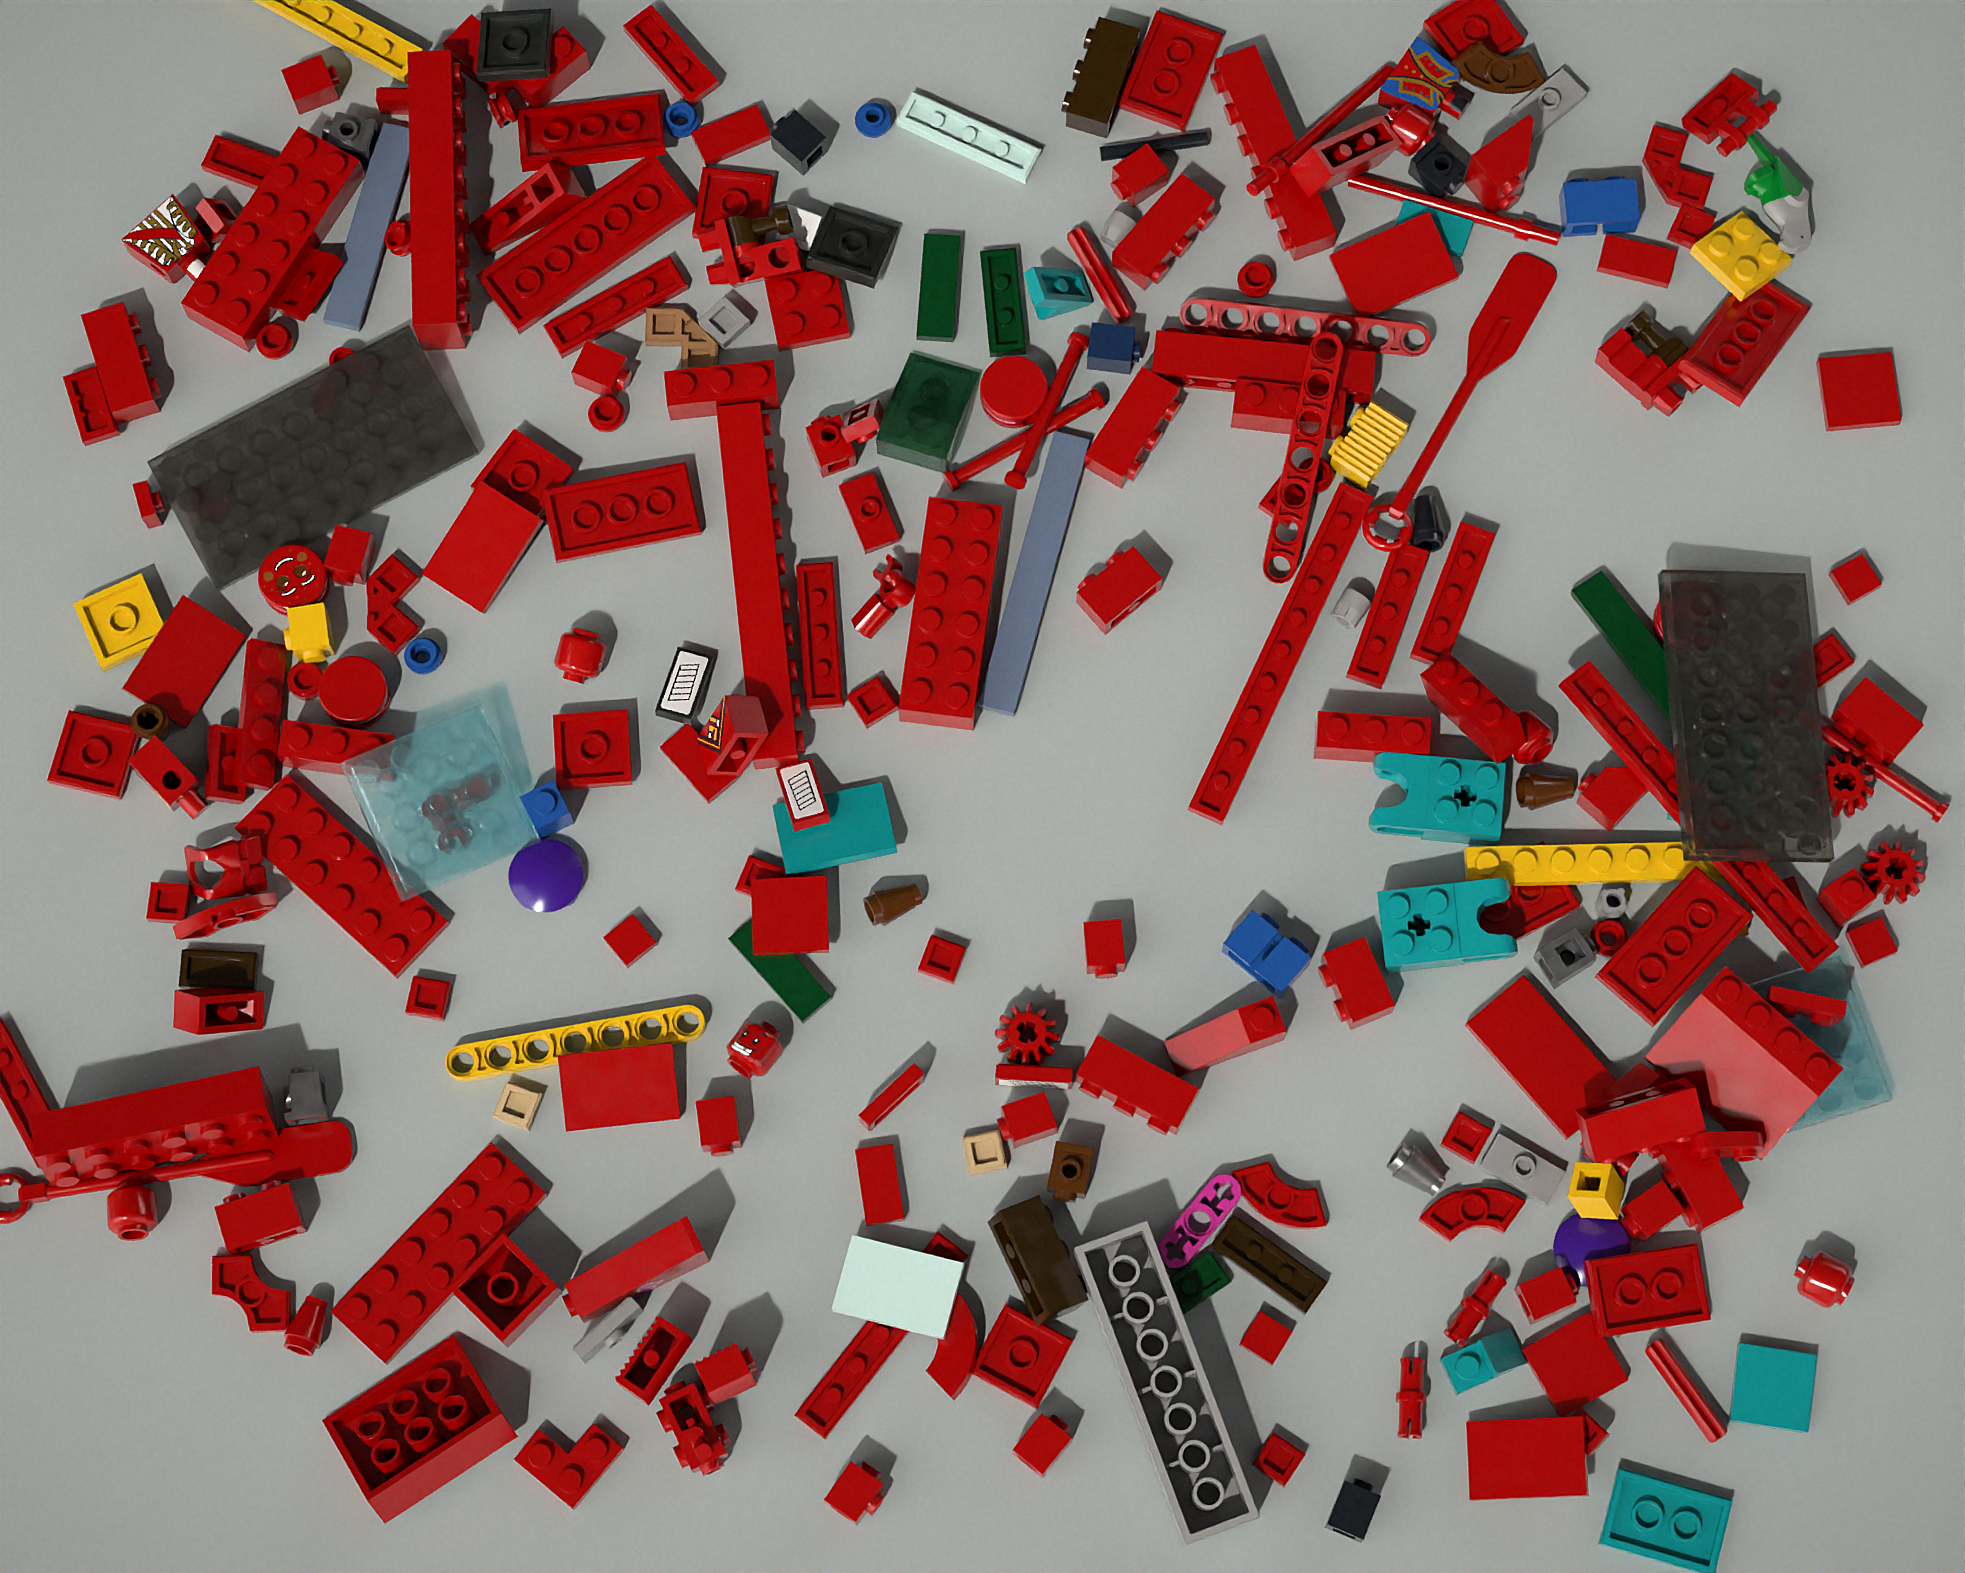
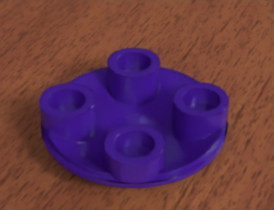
M540 839L522 847L514 856L508 872L509 885L514 897L523 907L536 912H554L572 905L577 899L584 879L583 866L577 853L567 844L554 839Z
M1578 1213L1562 1223L1553 1243V1254L1557 1266H1561L1564 1275L1570 1273L1575 1283L1583 1287H1587L1583 1261L1631 1253L1628 1235L1616 1219L1581 1218Z

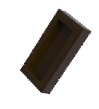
M182 949L179 987L181 989L211 987L256 990L259 954L257 952Z

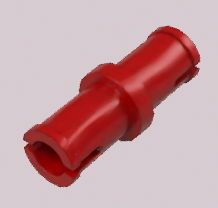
M1486 1269L1471 1294L1463 1297L1460 1302L1462 1307L1449 1326L1443 1331L1446 1337L1454 1343L1458 1341L1460 1346L1464 1347L1479 1322L1487 1319L1490 1315L1488 1309L1503 1287L1507 1285L1505 1279L1494 1272L1492 1276V1270Z
M1410 1357L1400 1358V1392L1396 1393V1402L1399 1403L1397 1437L1409 1439V1425L1411 1423L1410 1435L1413 1436V1439H1420L1423 1434L1422 1407L1423 1404L1427 1403V1394L1423 1393L1425 1359L1413 1357V1373H1411L1412 1361H1410Z

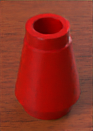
M306 1296L304 1303H302L283 1335L286 1339L284 1347L287 1350L302 1356L312 1357L315 1349H320L328 1305L326 1301L314 1296Z

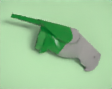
M1752 133L1746 139L1763 167L1753 171L1746 179L1744 190L1748 196L1752 195L1760 200L1766 216L1778 227L1781 240L1777 246L1783 252L1795 255L1807 250L1812 241L1808 216L1809 192L1778 155L1774 157Z

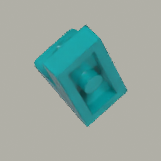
M1032 267L1023 273L1039 320H1046L1087 307L1093 303L1081 270Z
M1510 1328L1482 1337L1476 1343L1439 1360L1456 1396L1527 1364Z

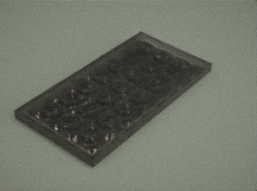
M407 325L152 458L147 463L212 583L219 592L259 571L263 560L273 550L290 544L307 546L333 532L335 525L345 526L479 455V451L413 331Z
M1661 570L1658 574L1683 861L1830 863L1835 857L1806 574Z

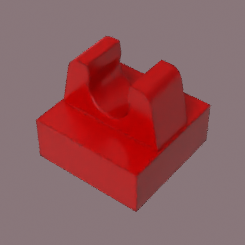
M203 198L195 207L199 214L194 224L198 229H205L209 225L211 232L205 240L208 243H219L223 240L238 216L225 199Z

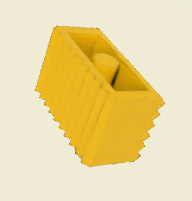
M1373 400L1366 409L1361 406L1358 408L1349 422V425L1353 428L1346 437L1339 435L1328 452L1332 455L1330 465L1333 471H1336L1337 474L1342 475L1343 478L1348 479L1349 482L1354 483L1363 491H1366L1407 435L1409 428L1408 423Z

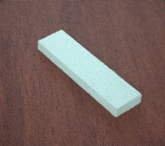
M914 91L910 93L896 120V126L1026 184L1041 155L1040 148Z

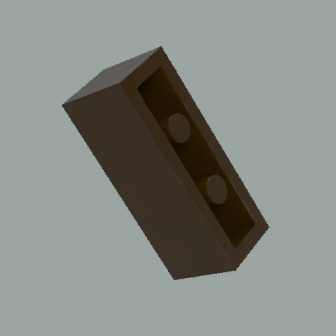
M1102 17L1098 18L1095 29L1089 27L1083 48L1087 49L1085 59H1078L1073 72L1072 80L1077 81L1074 91L1066 92L1061 112L1066 113V127L1107 139L1118 108L1119 99L1124 90L1139 46L1140 28Z
M1039 1195L1000 1210L988 1221V1225L1036 1327L1076 1311L1089 1300L1086 1295L1085 1282L1080 1275L1076 1274L1070 1261L1068 1246L1059 1238L1053 1225V1215L1050 1209L1043 1204Z

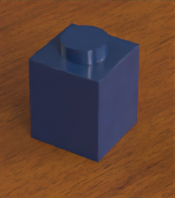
M1092 322L1087 354V369L1130 374L1132 362L1139 363L1142 341L1135 340L1136 328Z

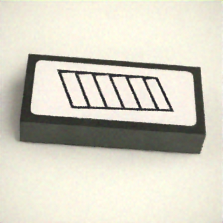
M681 647L677 648L655 709L656 716L692 725L714 663L713 656Z

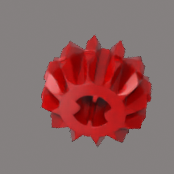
M1851 754L1846 755L1842 763L1836 755H1831L1828 759V764L1819 762L1815 767L1818 774H1813L1809 778V783L1816 787L1810 792V798L1822 799L1817 807L1819 811L1825 810L1827 806L1831 807L1832 818H1837L1841 809L1847 818L1853 817L1855 808L1863 811L1868 806L1866 799L1871 798L1874 794V790L1867 786L1874 779L1873 775L1861 774L1866 766L1865 762H1859L1856 767L1851 765ZM1843 781L1848 787L1839 791L1835 786Z
M1901 840L1896 841L1892 849L1885 841L1880 842L1878 851L1870 849L1865 856L1869 862H1863L1860 865V871L1867 874L1863 880L1868 886L1873 885L1874 889L1872 892L1876 897L1879 893L1883 894L1884 905H1889L1894 897L1899 904H1904L1908 900V895L1915 897L1920 892L1917 884L1923 883L1926 879V875L1917 871L1924 866V860H1912L1911 857L1916 852L1915 847L1909 848L1905 853L1902 851L1903 845ZM1889 866L1892 867L1891 871H1894V869L1898 870L1900 875L1896 879H1893L1894 874L1891 877L1887 875L1886 870Z
M1032 1003L1026 1004V1013L1023 1014L1014 1005L1011 1007L1014 1019L1006 1015H1001L999 1018L1000 1023L1005 1028L995 1030V1037L1004 1040L997 1046L999 1053L1011 1050L1007 1057V1062L1013 1064L1018 1056L1022 1057V1065H1029V1058L1033 1057L1036 1064L1041 1066L1044 1064L1041 1052L1048 1056H1053L1055 1049L1049 1043H1056L1060 1040V1034L1051 1031L1057 1026V1021L1055 1018L1043 1021L1047 1015L1045 1007L1039 1009L1035 1015L1033 1014ZM1027 1028L1034 1030L1035 1040L1033 1042L1029 1038L1028 1043L1021 1041L1020 1030L1024 1029L1025 1033Z

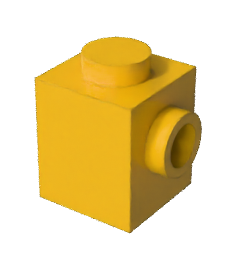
M324 602L287 608L289 628L283 629L287 651L292 650L297 660H304L305 663H320L325 661L327 656L335 655L330 614Z
M1575 1162L1568 1198L1581 1218L1618 1220L1625 1185L1612 1164Z

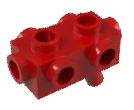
M681 1381L665 1389L664 1393L666 1396L658 1399L662 1409L657 1411L656 1414L665 1433L673 1430L679 1444L672 1448L682 1469L690 1466L693 1473L701 1470L703 1476H706L724 1467L722 1459L729 1456L725 1448L732 1445L723 1424L715 1426L709 1415V1412L715 1410V1407L706 1388L698 1391L694 1382L686 1385L685 1381ZM685 1405H690L694 1409V1414L690 1419L680 1417V1409Z

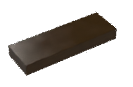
M1234 1214L1211 1245L1212 1249L1304 1315L1328 1283Z

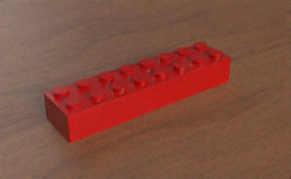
M451 50L407 52L412 326L422 351L466 349V336L472 335L471 315L467 314L466 302H471L470 280L466 278L465 269L470 267L469 246H466L465 234L470 232L469 214L465 212L464 200H469L468 179L464 178L463 166H468L467 145L463 141V133H467L468 129L466 111H463L462 100L467 99L466 80L462 78L461 63H455Z

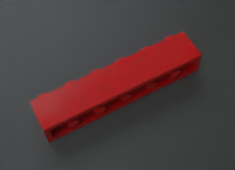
M1256 45L1216 58L1214 73L1210 74L1214 91L1217 95L1222 93L1226 105L1223 106L1226 119L1230 126L1236 125L1240 136H1237V143L1243 157L1249 156L1253 165L1250 168L1252 179L1262 172L1263 165L1271 158L1279 157L1297 142ZM1288 168L1287 175L1279 182L1271 183L1263 190L1267 198L1264 199V206L1270 220L1276 219L1280 228L1277 231V235L1283 251L1289 250L1293 261H1297L1333 248L1337 233L1320 194L1308 198Z
M1166 328L1164 331L1156 330L1152 372L1178 387L1235 392L1237 378L1301 385L1309 345L1295 344L1294 341L1285 338H1278L1272 342L1258 340L1257 337L1252 335H1239L1236 338L1222 337L1220 333L1213 331L1190 334L1185 333L1184 330L1179 328ZM1317 342L1315 351L1319 358L1329 360L1335 356L1336 348L1331 347L1328 343ZM1353 345L1343 349L1335 390L1347 391L1346 403L1369 406L1373 389L1376 352L1368 351L1367 348ZM1314 375L1309 379L1307 386L1328 389L1329 383L1324 376Z

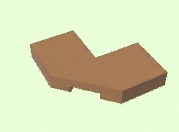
M646 308V346L681 347V369L718 365V342L709 333H706L683 308Z

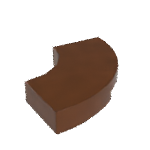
M1477 41L1449 61L1460 72V76L1474 87L1491 93H1523L1537 88L1546 82L1529 51L1521 52L1512 57H1502L1491 52L1482 41Z

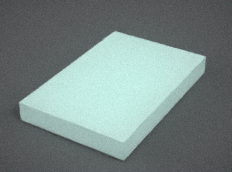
M852 1235L832 1305V1311L945 1340L965 1265L962 1262Z

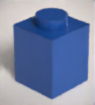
M553 780L519 797L540 839H545L574 824L572 816Z

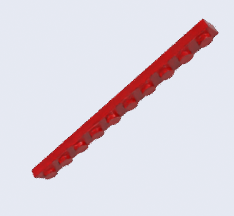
M1340 482L1188 806V811L1223 825L1358 535L1364 517L1371 507L1374 496Z
M1590 660L1558 685L1807 973H1810L1839 948L1836 942Z

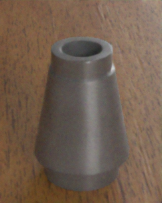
M1403 1143L1387 1164V1168L1393 1172V1177L1425 1193L1427 1192L1431 1196L1438 1192L1446 1180L1415 1145L1410 1147Z

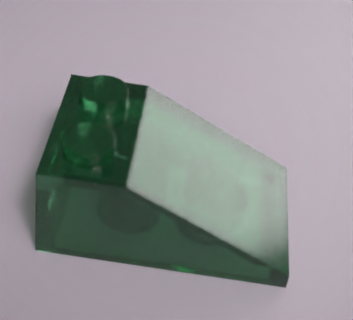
M910 352L889 400L876 437L877 454L941 473L947 471L950 467L980 373Z

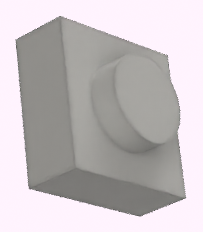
M725 296L698 320L699 326L709 333L723 349L728 347L750 326V320Z

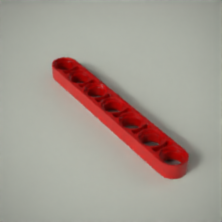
M1201 296L1186 299L1180 309V320L1183 326L1188 330L1196 332L1213 331L1221 335L1230 336L1252 335L1264 340L1285 338L1298 344L1309 345L1317 334L1331 332V327L1334 323L1345 321L1351 325L1352 333L1348 339L1341 341L1343 349L1356 345L1376 353L1417 357L1424 354L1431 344V337L1427 327L1415 321ZM1192 304H1200L1207 311L1206 319L1198 324L1191 323L1186 317V309ZM1229 308L1238 309L1243 315L1242 323L1236 328L1227 327L1222 321V314ZM1266 312L1274 313L1279 319L1278 328L1272 332H1265L1258 325L1259 317ZM1301 317H1310L1316 324L1315 331L1309 336H1301L1294 329L1295 322ZM1375 325L1384 326L1389 334L1388 339L1381 345L1372 344L1367 338L1368 330ZM1412 329L1420 330L1425 336L1424 344L1418 349L1408 348L1403 340L1405 334ZM1328 338L1318 341L1328 343L1331 347L1336 348L1335 343Z
M1331 332L1317 334L1311 340L1308 348L1262 562L1264 576L1268 581L1275 584L1288 582L1294 576L1297 568L1343 354L1341 339ZM1323 338L1332 340L1336 345V354L1329 360L1319 358L1315 351L1317 342ZM1314 375L1324 376L1329 383L1327 392L1322 396L1312 395L1308 390L1307 383ZM1313 411L1319 415L1321 425L1317 431L1308 433L1301 428L1300 417L1304 412ZM1298 448H1307L1313 455V462L1306 469H1299L1292 462V454ZM1298 484L1304 489L1305 498L1301 504L1290 505L1286 502L1284 491L1287 486ZM1290 520L1297 527V535L1290 542L1280 540L1276 534V528L1281 521ZM1277 556L1285 558L1290 565L1288 574L1282 578L1273 577L1268 570L1269 562Z

